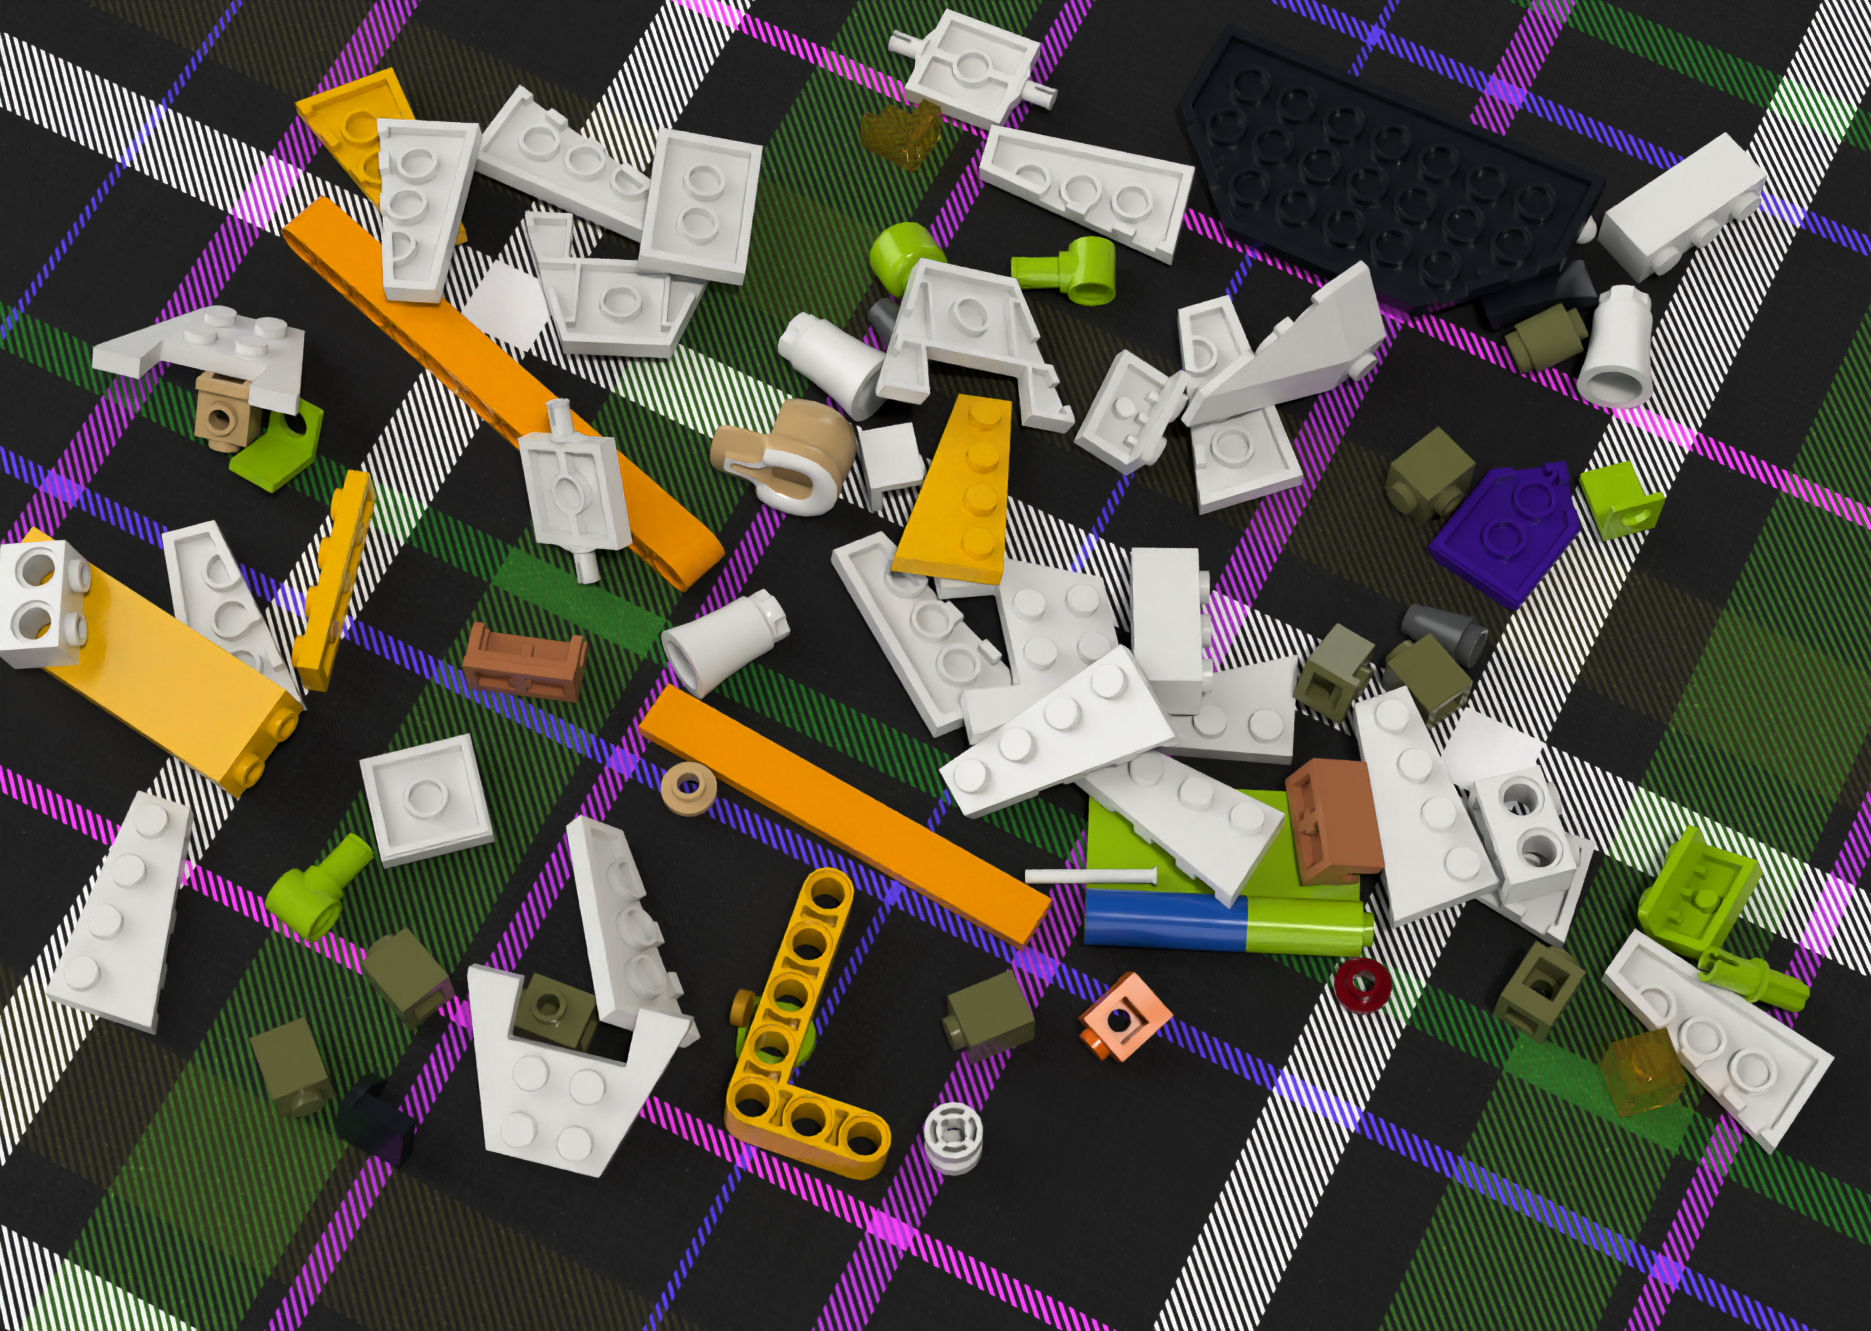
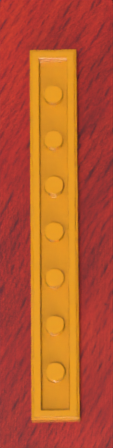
M670 683L667 684L638 726L639 734L687 762L703 764L711 770L717 779L1022 952L1052 906V899Z

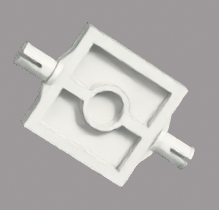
M947 8L936 29L923 40L899 32V30H895L890 38L889 51L915 59V69L904 88L905 100L990 131L991 124L1004 127L1011 111L1022 100L1051 110L1057 97V89H1052L1030 80V74L1040 56L1041 43Z
M558 398L545 403L548 410L551 433L531 432L518 438L536 542L557 544L573 553L577 582L579 584L582 582L583 584L597 582L601 578L598 571L595 549L620 550L633 542L615 438L586 436L574 430L569 407L570 401L568 398Z

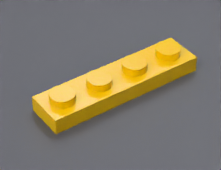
M348 470L343 489L336 488L332 497L331 519L334 521L331 536H324L321 540L318 552V567L322 570L318 585H311L307 592L305 616L309 619L305 635H297L292 650V666L297 668L304 688L308 690L327 692L377 500L371 476L368 472Z

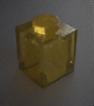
M1666 1027L1612 1042L1600 1063L1620 1118L1675 1103L1687 1083Z

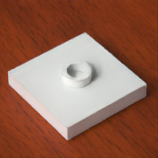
M470 734L359 760L384 869L495 842Z

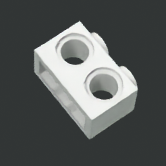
M66 540L1 544L0 657L14 669L79 665L80 645H84L87 640L88 631L86 618L83 614L84 592H88L91 585V572L87 560ZM55 570L52 578L46 584L40 586L42 578L50 571ZM51 623L48 632L41 638L36 639L38 631L44 625Z
M1540 765L1474 781L1467 804L1479 839L1500 880L1497 890L1503 906L1569 889L1577 867L1581 864L1580 852L1574 836L1571 833H1564L1558 817L1562 813L1558 790L1553 782L1546 783ZM1509 801L1521 802L1529 808L1531 813L1528 815H1516L1510 812L1504 803ZM1528 852L1539 853L1548 860L1549 866H1532L1524 859L1523 854Z

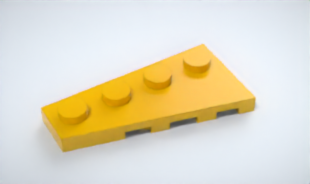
M392 67L295 102L298 115L380 213L382 184L379 171L378 152H380V138L378 135L377 118L416 120ZM462 221L455 246L468 241Z
M965 394L958 395L893 558L890 571L1000 586L1004 573L1012 401Z

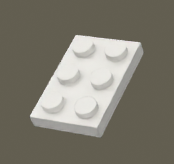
M659 127L637 267L742 286L746 271L763 146Z

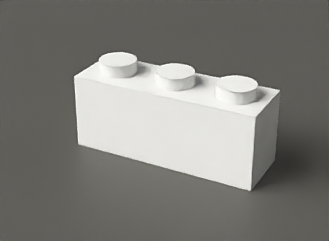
M1725 132L1605 212L1597 240L1637 283H1640L1653 273H1656L1658 276L1663 275L1678 263L1684 252L1693 246L1703 248L1713 241L1720 233L1722 227L1734 218L1737 221H1742L1749 217L1762 202L1760 194L1768 175Z
M1132 548L1130 569L1131 653L1167 714L1200 715L1202 692H1212L1213 659L1202 658V648L1211 647V614H1201L1200 604H1209V571H1199L1198 548Z

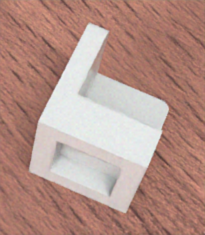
M912 422L858 432L860 461L872 512L882 510V492L917 486L924 482V474Z

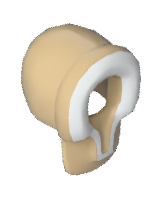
M799 398L785 399L770 434H762L729 425L719 426L712 440L710 462L714 468L723 473L753 483L757 497L769 507L803 517L818 516L832 509L838 501L842 485L855 460L857 450L856 435L852 425L834 408L811 400Z

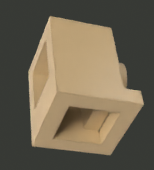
M204 371L196 379L195 389L199 391L194 436L209 439L208 446L219 452H237L241 449V446L247 447L260 434L263 409L248 405L249 389L252 381ZM220 410L224 411L228 416L221 415Z

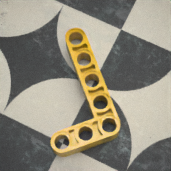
M825 867L816 869L809 874L802 886L728 1087L723 1119L726 1129L733 1137L740 1141L851 1179L866 1180L880 1173L885 1165L891 1144V1132L888 1124L875 1113L790 1085L797 1061L846 929L854 895L852 881L844 872L836 868ZM822 894L831 895L838 900L840 905L833 909H823L817 906L812 899ZM804 944L812 945L819 949L822 956L814 960H805L799 957L793 949ZM790 995L798 998L804 1007L794 1012L784 1011L777 1006L775 1000L780 996ZM763 1047H775L784 1054L785 1059L780 1063L767 1064L757 1057L756 1051ZM745 1099H756L764 1105L766 1112L761 1116L747 1117L740 1113L736 1105ZM800 1118H811L821 1126L822 1131L814 1136H803L795 1131L792 1123ZM859 1136L867 1137L877 1146V1151L867 1156L858 1155L848 1146V1141Z

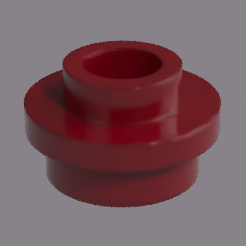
M1358 957L1348 960L1338 969L1334 979V993L1338 1002L1345 1009L1355 1014L1367 1015L1379 1011L1388 1002L1392 991V980L1389 972L1381 963L1371 958ZM1361 976L1367 977L1372 981L1374 988L1366 992L1360 991L1354 986L1353 980Z

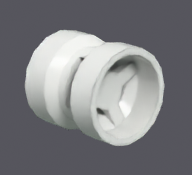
M956 1102L941 1104L931 1111L925 1121L924 1150L927 1161L935 1170L944 1175L957 1176L965 1174L973 1169L981 1158L983 1126L980 1117L971 1107ZM950 1128H958V1130H949V1131H948L947 1129H950Z

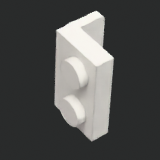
M1123 350L1116 355L1073 442L1126 476L1145 464L1147 466L1153 465L1166 446L1167 439L1162 437L1168 423L1173 422L1186 405L1188 396L1183 392L1191 375L1180 370L1171 377H1168L1128 350Z

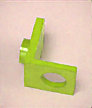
M299 398L298 413L302 415L307 426L306 434L302 435L295 433L289 428L285 421L284 413L271 410L267 433L230 459L229 470L268 492L274 493L315 462L324 411Z
M1631 461L1583 472L1579 477V483L1603 541L1655 528L1666 500L1663 492L1645 496Z

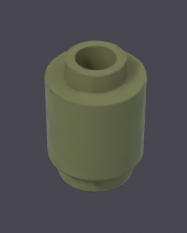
M1561 303L1514 325L1516 331L1504 336L1522 375L1533 369L1536 373L1542 372L1583 352L1581 340L1589 337L1576 308L1566 312Z

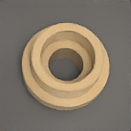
M697 762L679 763L670 768L662 779L661 795L663 802L670 811L684 817L698 816L706 812L716 800V778L711 770L703 764ZM685 781H695L699 784L698 789L690 794L681 792L679 786Z

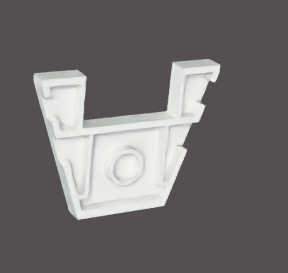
M525 211L526 232L563 353L671 358L710 280L637 267L638 260L571 257L574 230L573 213Z
M920 258L911 269L876 386V396L921 405L930 395L927 359L1016 377L1018 379L1023 426L1065 434L1075 423L1070 405L1062 406L1055 387L1060 381L1053 365L1045 364L1036 341L1041 336L1017 279Z
M209 306L96 345L93 348L92 368L139 379L159 361H167L252 381L249 389L248 405L295 416L298 414L305 331L287 327V323L281 319L272 317L252 319L237 315L234 309L226 306Z
M1004 558V573L1000 586L934 577L938 599L995 596L1015 684L1011 686L963 690L960 702L969 745L977 744L1119 646L1103 577Z
M474 963L468 968L467 980L486 1150L599 1178L604 1174L640 1114L643 1105L657 1082L661 1079L682 1040L691 1029L694 1017L648 1005L639 1007L627 1063L513 1035L525 976Z

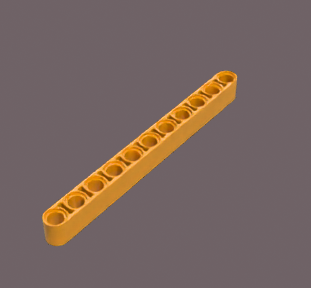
M321 195L281 229L287 244L308 266L518 451H520L518 438L531 432L551 433L548 410L545 403L558 399V397L443 297H441L440 303L387 300L383 288L382 244L333 201ZM570 409L574 430L586 436L602 437ZM617 450L633 542L627 547L674 588L681 592H686L725 556L724 548L705 525Z

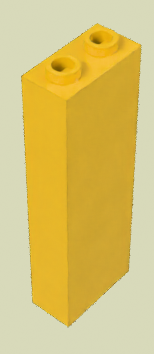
M33 526L21 543L56 540ZM88 562L91 572V585L88 592H84L83 614L86 618L88 632L86 643L80 645L79 665L39 668L238 799L245 788L253 786L259 780L265 768V761L277 744L286 740L293 733L298 723V715L304 707L286 689ZM55 570L50 571L42 578L40 586L46 584L52 578ZM51 623L44 625L38 631L36 639L41 638L48 632Z

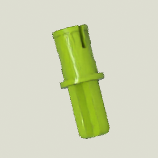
M1711 946L1703 952L1698 962V969L1710 972L1700 971L1697 973L1700 981L1729 989L1749 1003L1760 1000L1796 1013L1804 1009L1805 1001L1810 997L1808 985L1803 984L1797 978L1770 969L1767 961L1757 957L1746 960L1718 947Z

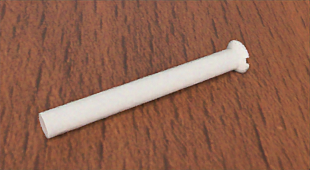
M1157 865L1153 869L1025 870V884L1153 883L1157 887Z

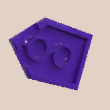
M1566 461L1544 463L1543 467L1513 470L1512 467L1490 469L1429 544L1427 550L1433 559L1506 609L1518 610L1576 538L1581 529L1577 510L1574 509L1569 487L1570 477Z

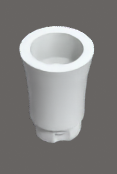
M1615 285L1611 286L1609 291L1601 293L1599 296L1600 303L1594 311L1590 341L1586 358L1577 380V389L1583 398L1595 405L1614 409H1628L1645 403L1653 394L1650 366L1653 317L1650 312L1651 299L1647 293L1640 292L1635 286Z
M802 312L789 322L786 331L779 339L778 353L789 360L796 371L814 382L833 398L853 420L863 421L872 416L887 400V398L876 396V386L886 353L870 347L845 333L828 320H820L812 314L808 315Z
M765 589L753 593L748 598L741 596L726 606L692 622L663 631L661 640L666 656L678 678L694 697L703 699L726 678L752 660L772 650L774 643L790 635V628L786 621V615L778 601Z

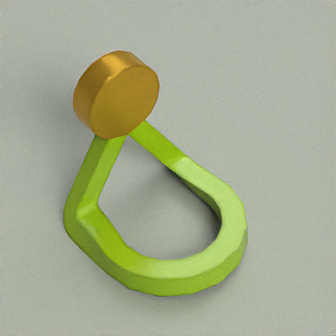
M742 988L736 994L730 1014V1024L738 1027L736 1056L738 1060L749 1033L750 1017L756 1013L762 996L755 997L753 991ZM775 1000L777 1006L784 1011L794 1012L801 1009L792 1003ZM813 1021L811 1022L795 1068L806 1062L815 1049L817 1034ZM761 1050L756 1051L757 1057L767 1064L780 1063L785 1059V1057H775Z

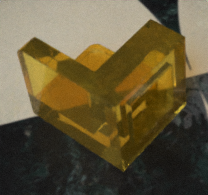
M923 98L912 115L891 104L884 108L879 117L866 112L860 120L861 146L915 173L941 137V107Z

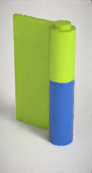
M1236 789L1285 813V820L1280 833L1230 909L1215 898V890L1199 877L1193 880L1176 866V859L1155 841L1150 845L1135 833L1134 824L1117 810L1114 812L1108 811L1089 795L1086 869H1153L1157 865V887L1153 883H1086L1084 945L1361 957L1362 947H1372L1374 914L1373 912L1363 911V902L1360 901V873H1357L1359 881L1357 884L1302 885L1287 791Z

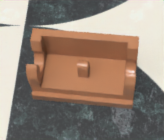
M474 622L462 667L469 689L578 703L589 646L588 642H584V636L572 635L570 642L495 633L491 632L490 629H486V623Z
M1312 758L1285 779L1302 885L1357 884L1359 882L1357 873L1376 874L1385 868L1367 762Z

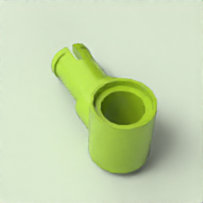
M1089 236L1074 240L1069 244L1068 251H1059V257H1012L1011 278L1017 279L1021 290L1060 288V293H1068L1070 300L1076 304L1083 306L1104 305L1112 301L1116 294L1115 246L1108 239Z
M349 833L318 867L312 865L304 873L298 868L286 872L270 890L265 901V908L309 943L318 941L328 933L342 911L340 900L344 897L342 890L374 859L372 849L360 837Z

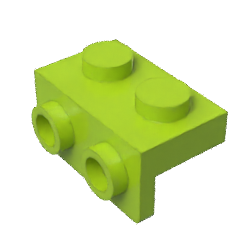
M1688 825L1679 842H1674L1668 849L1664 867L1652 887H1648L1640 898L1637 915L1646 936L1669 951L1696 960L1700 959L1708 947L1715 946L1721 948L1763 874L1759 861L1707 845L1701 828Z

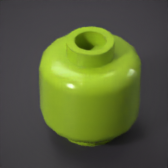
M903 222L887 228L875 240L870 250L869 263L888 293L898 300H902L911 269L920 258L947 263V258L939 244L925 227L915 222Z

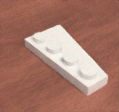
M377 118L378 135L380 138V152H378L379 171L382 184L380 210L383 216V232L381 233L383 288L387 300L440 303L483 138L479 123Z
M215 520L163 533L162 540L175 618L286 689L304 707L302 711L308 710L233 553Z
M882 531L834 549L831 557L834 568L934 738L965 726L960 702L963 690L1015 685L1012 671L1001 661L1002 654L987 639L984 641L979 639L963 622L964 615L950 601L944 603L941 599H938V595L927 585L929 579L925 575L890 571L898 547Z
M1120 644L940 768L939 771L964 816L976 819L1035 797L1041 790L1060 783L1067 785L1087 777L1086 774L1113 763L1116 765L1123 764L1139 758L1138 754L1158 746L1165 748L1179 743L1183 739L1131 651Z
M1407 686L1354 704L1352 714L1361 761L1367 762L1385 868L1381 871L1383 882L1386 883L1392 929L1496 891L1500 880Z
M1154 749L1138 754L1139 758L1123 764L1116 765L1113 763L1086 774L1087 777L1074 782L1108 811L1114 812L1117 810L1134 824V832L1150 845L1155 841L1176 859V866L1194 880L1196 877H1199L1215 890V898L1228 909L1232 907L1284 826L1285 813Z
M583 815L578 816L566 825L600 1021L634 1032L638 1009L642 1005L682 1014L677 998L682 996L684 992L677 973H666L657 949L665 941L658 923L653 922L648 913L642 909L639 900L646 895V891L623 830ZM693 1021L691 1029L679 1047L686 1048L701 1038L695 1021Z

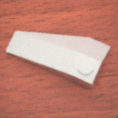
M1361 260L1324 285L1312 295L1311 301L1313 304L1295 322L1287 316L1274 327L1273 332L1260 344L1255 354L1251 349L1246 350L1202 386L1181 418L1184 424L1190 427L1333 390L1350 377L1357 382L1367 375L1377 364L1378 358L1374 354L1386 337L1368 266Z

